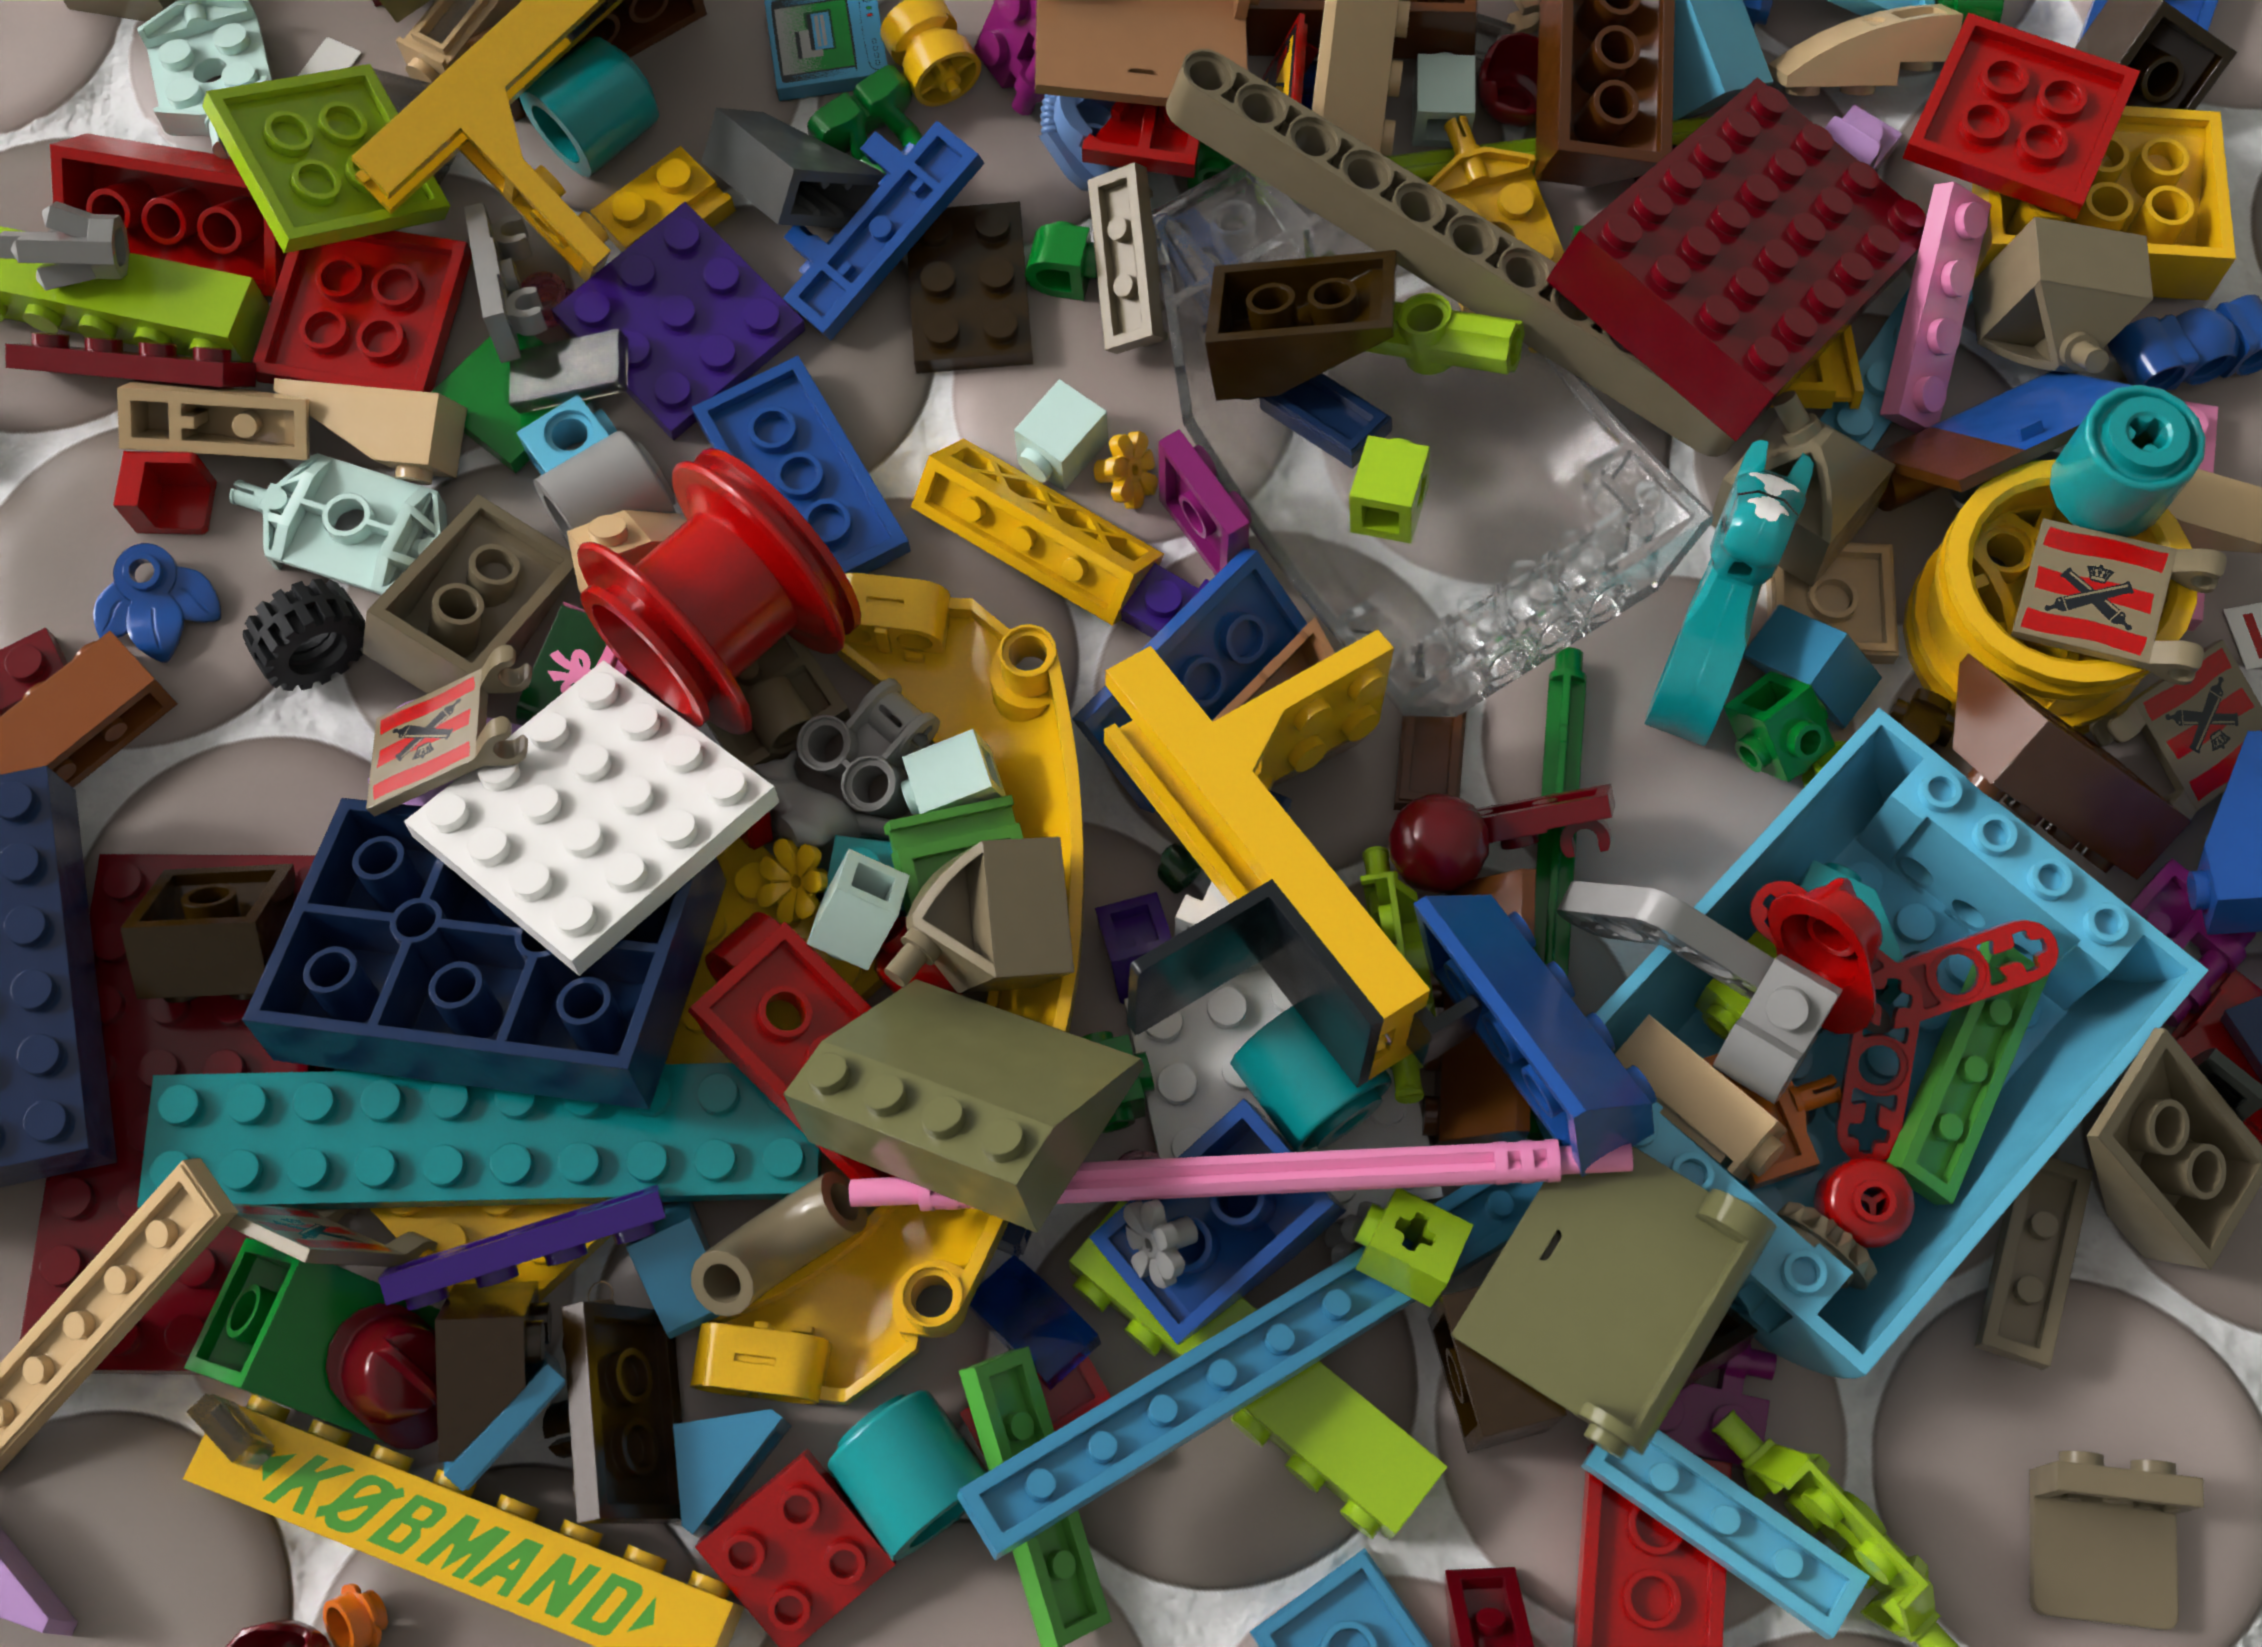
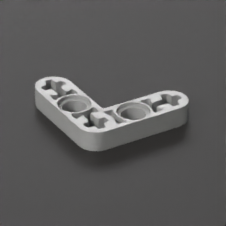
M1571 881L1557 909V914L1561 918L1593 935L1608 939L1662 945L1750 1000L1775 960L1689 904L1653 888Z

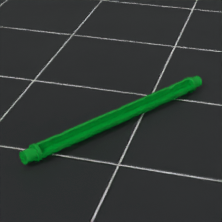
M1563 647L1556 650L1554 670L1549 674L1541 796L1580 789L1587 676L1582 672L1583 651L1577 648ZM1563 826L1549 829L1547 833L1538 834L1540 841L1537 845L1534 931L1536 947H1534V951L1545 965L1551 961L1556 962L1568 977L1571 924L1557 914V909L1571 881H1574L1576 854L1575 857L1567 858L1561 850L1560 836L1564 828ZM1577 832L1574 834L1575 843H1577ZM1530 1107V1132L1526 1138L1544 1141V1137L1539 1130Z

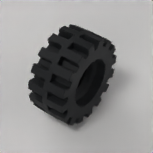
M312 579L308 586H305L300 581L292 584L291 590L286 593L282 589L271 594L274 598L271 602L262 601L255 608L258 615L249 616L245 622L248 629L243 630L245 645L265 678L275 688L281 685L284 691H293L297 685L301 690L311 689L313 683L320 681L321 685L332 680V674L338 672L342 675L350 669L347 665L350 661H358L363 655L360 648H363L365 620L343 586L340 587L337 582L332 580L325 584L322 579Z

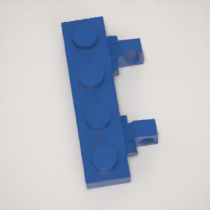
M938 120L916 145L909 142L902 151L898 150L876 131L869 137L860 149L872 164H878L886 175L878 183L879 188L839 234L835 233L826 243L818 235H813L805 226L793 225L783 237L793 246L795 251L806 259V262L798 270L802 274L801 278L783 299L830 341L985 164L976 151Z

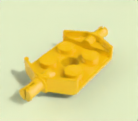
M1459 116L1458 122L1456 117L1447 121L1444 125V130L1448 135L1455 155L1428 183L1550 260L1558 263L1564 254V250L1532 173L1536 162L1535 156L1533 154L1477 145L1466 116ZM1461 304L1463 312L1475 313Z

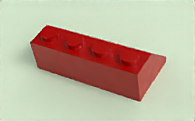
M88 133L50 144L53 203L58 201L93 214L120 215L127 229L130 253L252 277L264 296L273 297L287 253H283L230 156H228V159H222L211 153Z

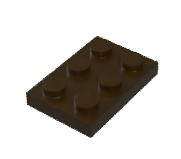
M1020 201L947 207L907 253L916 374L1033 364Z

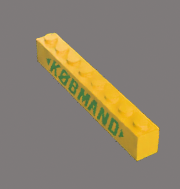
M251 1394L245 1407L221 1399L209 1424L216 1431L212 1432L236 1453L237 1458L221 1446L223 1445L228 1451L232 1452L223 1442L206 1430L183 1477V1480L595 1647H729L744 1610V1606L727 1600L730 1589L722 1581L693 1570L688 1583H684L662 1574L668 1561L664 1558L629 1544L623 1558L598 1548L604 1534L564 1519L559 1532L534 1523L540 1511L539 1508L503 1494L500 1495L494 1507L472 1498V1494L477 1486L476 1483L469 1490L461 1491L444 1476V1471L441 1469H437L433 1480L429 1481L409 1473L414 1461L411 1457L378 1444L374 1445L370 1456L347 1448L352 1436L351 1433L315 1419L312 1420L308 1431H304L285 1423L290 1409Z

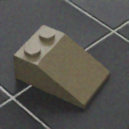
M477 494L367 610L362 653L427 694L481 669L491 652L499 646L511 645L516 650L517 659L574 575L575 569L571 551Z
M2154 1028L2087 1134V1139L2107 1216L2137 1251L2147 1259L2211 1270L2262 1185V1145L2167 1029Z

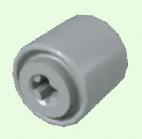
M623 431L612 433L533 480L543 505L568 545L567 531L588 524L599 516L612 515L623 510L676 513L673 506L676 504L675 497L660 468L645 447L638 441L633 442Z

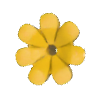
M778 839L773 844L776 858L765 856L760 862L759 872L761 876L770 880V884L761 886L757 890L756 897L759 905L763 908L779 904L776 915L777 920L781 924L786 922L789 925L798 922L799 919H807L816 915L820 904L816 894L825 892L828 886V872L823 868H817L822 858V854L817 847L803 844L798 848L791 840Z

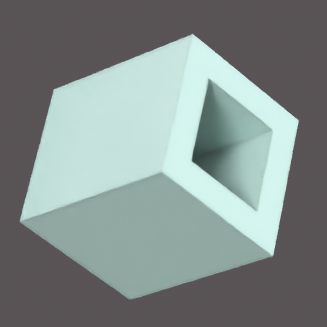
M1448 52L1418 54L1412 88V146L1452 148L1448 135L1444 130V125L1447 121L1456 117L1458 122L1459 116H1466L1471 131L1475 118V55H1455Z
M1059 379L1014 429L1019 465L1035 480L1039 482L1048 480L1065 491L1108 442L1107 411Z
M974 729L902 757L909 779L901 782V789L907 806L913 815L1006 796L991 748Z
M848 849L819 904L807 945L826 952L835 959L849 962L868 971L899 916L910 875Z

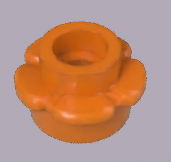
M354 1583L344 1585L341 1588L342 1595L327 1601L323 1607L324 1625L332 1644L335 1647H378L381 1643L382 1630H385L388 1625V1615L382 1599L373 1590L361 1593V1588Z

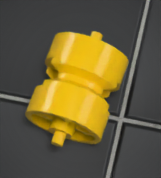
M904 0L887 14L880 29L881 40L893 60L904 68V77L909 82L913 94L921 104L931 107L942 106L960 98L973 87L981 72V62L969 41L963 35L958 34L957 22L944 0Z

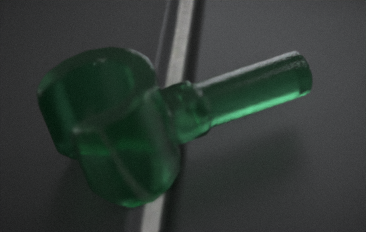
M1182 842L1179 844L1174 843L1164 850L1157 870L1160 880L1174 894H1178L1186 889L1201 872V867L1190 857L1191 854Z

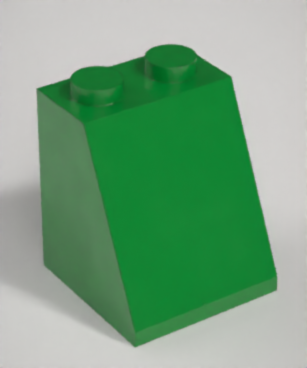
M246 1237L184 1368L385 1443L341 1404L330 1389L325 1368L329 1343L340 1324L359 1309L377 1303L385 1304L380 1284L334 1264L304 1263L260 1241ZM405 1300L393 1303L407 1309ZM428 1305L410 1310L421 1317L435 1331V1319L440 1309Z

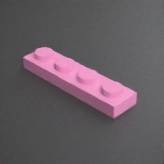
M1956 182L1934 184L1880 410V416L1914 433L1940 422L1991 203Z

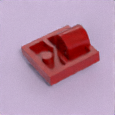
M808 1448L703 1535L695 1546L697 1551L778 1647H798L894 1567L897 1562H892L835 1480Z

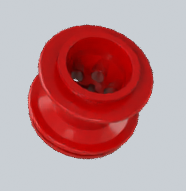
M710 448L703 450L697 455L694 462L684 461L677 463L672 471L673 489L687 521L637 564H631L618 553L595 542H585L579 546L577 551L578 563L589 586L581 593L580 597L588 618L603 641L623 666L655 699L694 727H701L705 722L710 721L729 733L746 735L752 730V713L735 679L786 634L814 651L822 654H837L844 648L845 635H849L860 625L862 615L858 599L843 569L827 545L797 509L772 484L750 466L725 451Z

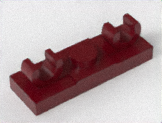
M1605 784L1476 809L1488 827L1489 843L1500 841L1501 849L1504 850L1534 845L1540 841L1538 834L1547 833L1549 829L1564 826L1560 836V846L1563 854L1570 858L1575 857L1576 854L1574 834L1581 829L1591 830L1597 835L1600 852L1609 850L1612 834L1608 823L1604 819L1612 818L1615 800L1612 785Z

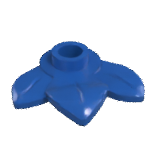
M150 543L133 545L120 554L113 569L114 581L97 597L93 610L94 625L99 638L108 631H111L117 638L128 633L130 639L139 650L162 663H167L173 656L184 628V620L207 623L221 619L220 601L211 582L197 570L178 567L175 559L169 552L160 546ZM151 563L154 568L152 578L147 582L138 583L135 579L136 569L141 564Z

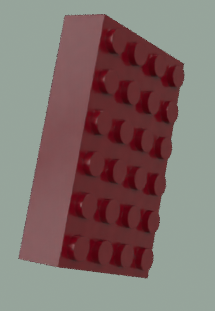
M1757 77L1578 231L1546 281L1736 442L1772 406L1773 400L1784 393L1912 261L1919 251L1926 215L1916 203L1906 200L1880 179L1878 173L1870 165L1860 162L1834 141L1832 135L1824 127L1812 123L1789 104L1786 97L1779 90L1766 85Z

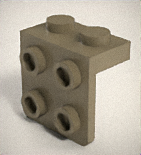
M2060 1451L2059 1461L2029 1469L2030 1604L2032 1609L2039 1615L2153 1630H2169L2174 1628L2179 1619L2177 1514L2204 1508L2203 1478L2176 1475L2175 1463L2160 1460H2131L2130 1469L2104 1466V1455L2086 1451Z

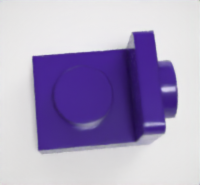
M1154 563L1122 608L1121 620L1153 638L1210 581L1205 579L1201 586L1197 588Z
M1157 892L1095 908L1098 926L1121 1004H1124V999L1128 998L1130 964L1172 938Z

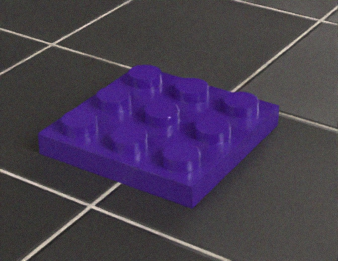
M683 202L551 309L555 321L673 441L697 422L692 410L693 406L746 381L805 331L804 320L686 202Z

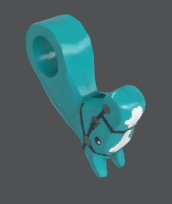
M1764 440L1752 442L1739 468L1710 545L1711 559L1708 563L1709 566L1688 607L1682 626L1658 681L1644 722L1647 726L1705 746L1722 712L1750 637L1753 615L1762 584L1771 579L1777 570L1807 500L1805 495L1813 473L1814 463L1804 453H1802L1787 477L1766 470L1768 441Z

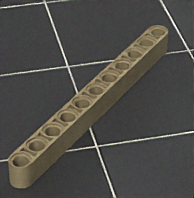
M1198 49L1191 51L1185 56L1166 103V111L1170 120L1181 130L1375 251L1396 250L1397 264L1476 314L1523 321L1524 344L1697 452L1706 456L1718 457L1726 454L1736 443L1546 281L1557 263L1224 55L1209 49Z

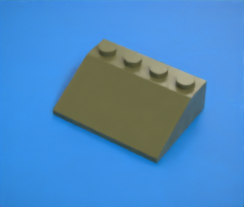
M915 979L906 987L895 992L822 1040L783 1095L810 1143L1038 1233L1144 1068V1064L1141 1058Z

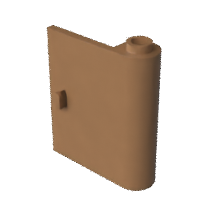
M1036 0L1035 93L1166 107L1184 58L1191 51L1198 49L1213 50L1248 70L1246 17L1249 5L1258 6L1260 0Z

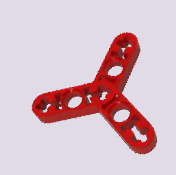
M1777 880L1766 883L1755 892L1750 901L1749 914L1752 924L1760 934L1774 945L1775 942L1770 927L1764 922L1767 918L1768 909L1763 905V902L1770 894L1778 898L1788 893L1803 895L1807 893L1802 887L1792 882ZM2029 920L2009 921L1896 962L1880 949L1878 950L1871 965L1875 989H1884L1888 978L1898 979V990L1909 994V1002L1907 1007L1896 1006L1894 1008L1890 1027L1893 1029L1905 1027L1906 1029L1904 1040L1901 1042L1882 1033L1863 1035V1029L1849 1036L1841 1084L1842 1096L1840 1102H1838L1835 1120V1137L1841 1149L1851 1159L1873 1157L1884 1161L1889 1158L1899 1132L1903 1127L1920 1021L2038 981L2048 975L2056 965L2059 954L2057 940L2048 928L2038 922ZM2021 931L2026 939L2040 940L2042 950L2033 954L2035 966L2026 970L2024 965L2018 961H2009L1995 966L1997 971L2003 976V979L1991 984L1989 964L1982 953L1976 948L1978 944L1989 941V953L1996 955L2014 947L2012 935ZM1955 954L1964 955L1969 958L1976 969L1975 983L1969 990L1959 994H1952L1943 990L1937 982L1936 976L1937 968L1941 961ZM1876 1003V1013L1871 1023L1880 1026L1882 1007L1878 1003ZM1874 1045H1883L1891 1048L1898 1058L1899 1068L1896 1075L1890 1081L1883 1084H1873L1866 1081L1859 1071L1858 1062L1861 1054L1867 1048ZM1854 1088H1858L1873 1096L1894 1095L1892 1108L1877 1103L1876 1124L1887 1130V1134L1884 1140H1873L1870 1150L1859 1149L1857 1137L1848 1134L1850 1123L1861 1124L1864 1120L1867 1104L1864 1100L1851 1101Z

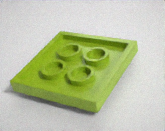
M371 64L206 91L202 107L283 253L445 220L451 205L434 175L392 214L355 177L360 168L352 161V155L398 114Z

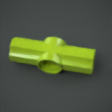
M1420 293L1411 296L1404 302L1395 301L1394 337L1365 352L1405 358L1407 366L1413 372L1422 375H1435L1446 371L1451 366L1509 375L1510 372L1515 373L1521 359L1522 344L1525 336L1523 321L1455 311L1452 310L1449 301L1442 295Z

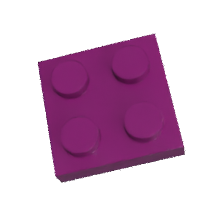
M1178 429L1158 441L1159 500L1216 576L1243 548L1250 549L1249 527L1252 523V516L1241 496L1235 491L1227 493L1217 480L1216 467L1207 451L1199 444L1193 447L1181 430Z

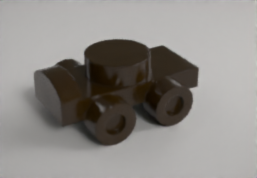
M1918 688L1910 702L1897 698L1888 714L1931 749L1934 743L1946 747L1954 733V723L1946 720L1952 703L1938 693L1927 689Z

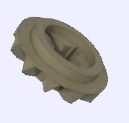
M1788 1201L1776 1213L1777 1216L1813 1247L1820 1243L1853 1272L1840 1288H1848L1850 1286L1855 1289L1864 1290L1877 1274L1873 1260L1870 1259L1867 1249L1859 1245L1852 1238L1851 1233L1840 1228L1833 1219L1829 1220L1822 1216L1814 1207H1805L1801 1203Z

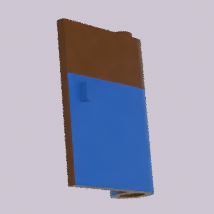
M2050 371L1877 450L1875 453L1896 465L1886 490L1879 500L1878 508L1884 512L1893 511L1942 487L1964 492L2068 443L2099 398L2116 388L2133 385L2078 374Z

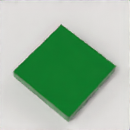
M518 333L522 358L501 363L492 339L489 336L431 391L432 393H440L466 407L464 433L515 474L529 461L528 455L516 432L577 394L586 405L598 394V390L592 380L534 335L524 336Z

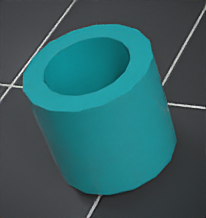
M590 36L548 69L519 97L529 120L546 144L566 165L583 177H591L656 124L659 118V110L653 90L641 70L621 49L599 36Z
M2133 385L2116 388L2102 396L2095 402L2052 465L2050 489L2057 508L2075 526L2123 537L2137 536L2153 526L2191 480L2204 460L2206 437L2199 418L2183 400L2160 388Z
M1294 1006L1283 1011L1257 1031L1234 1054L1230 1062L1231 1066L1296 1152H1304L1315 1146L1318 1149L1324 1148L1348 1134L1383 1102L1381 1097L1392 1084V1079L1385 1070L1357 1088Z
M918 1390L907 1396L900 1394L875 1408L838 1442V1449L828 1461V1472L892 1562L912 1554L961 1518L966 1512L957 1498L959 1489L989 1472L928 1390Z

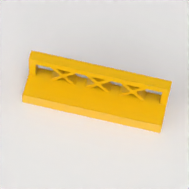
M964 438L929 455L911 504V508L1112 626L1122 619L1121 610L1134 593L1137 584L1144 579L1154 563L1160 566L1164 553Z

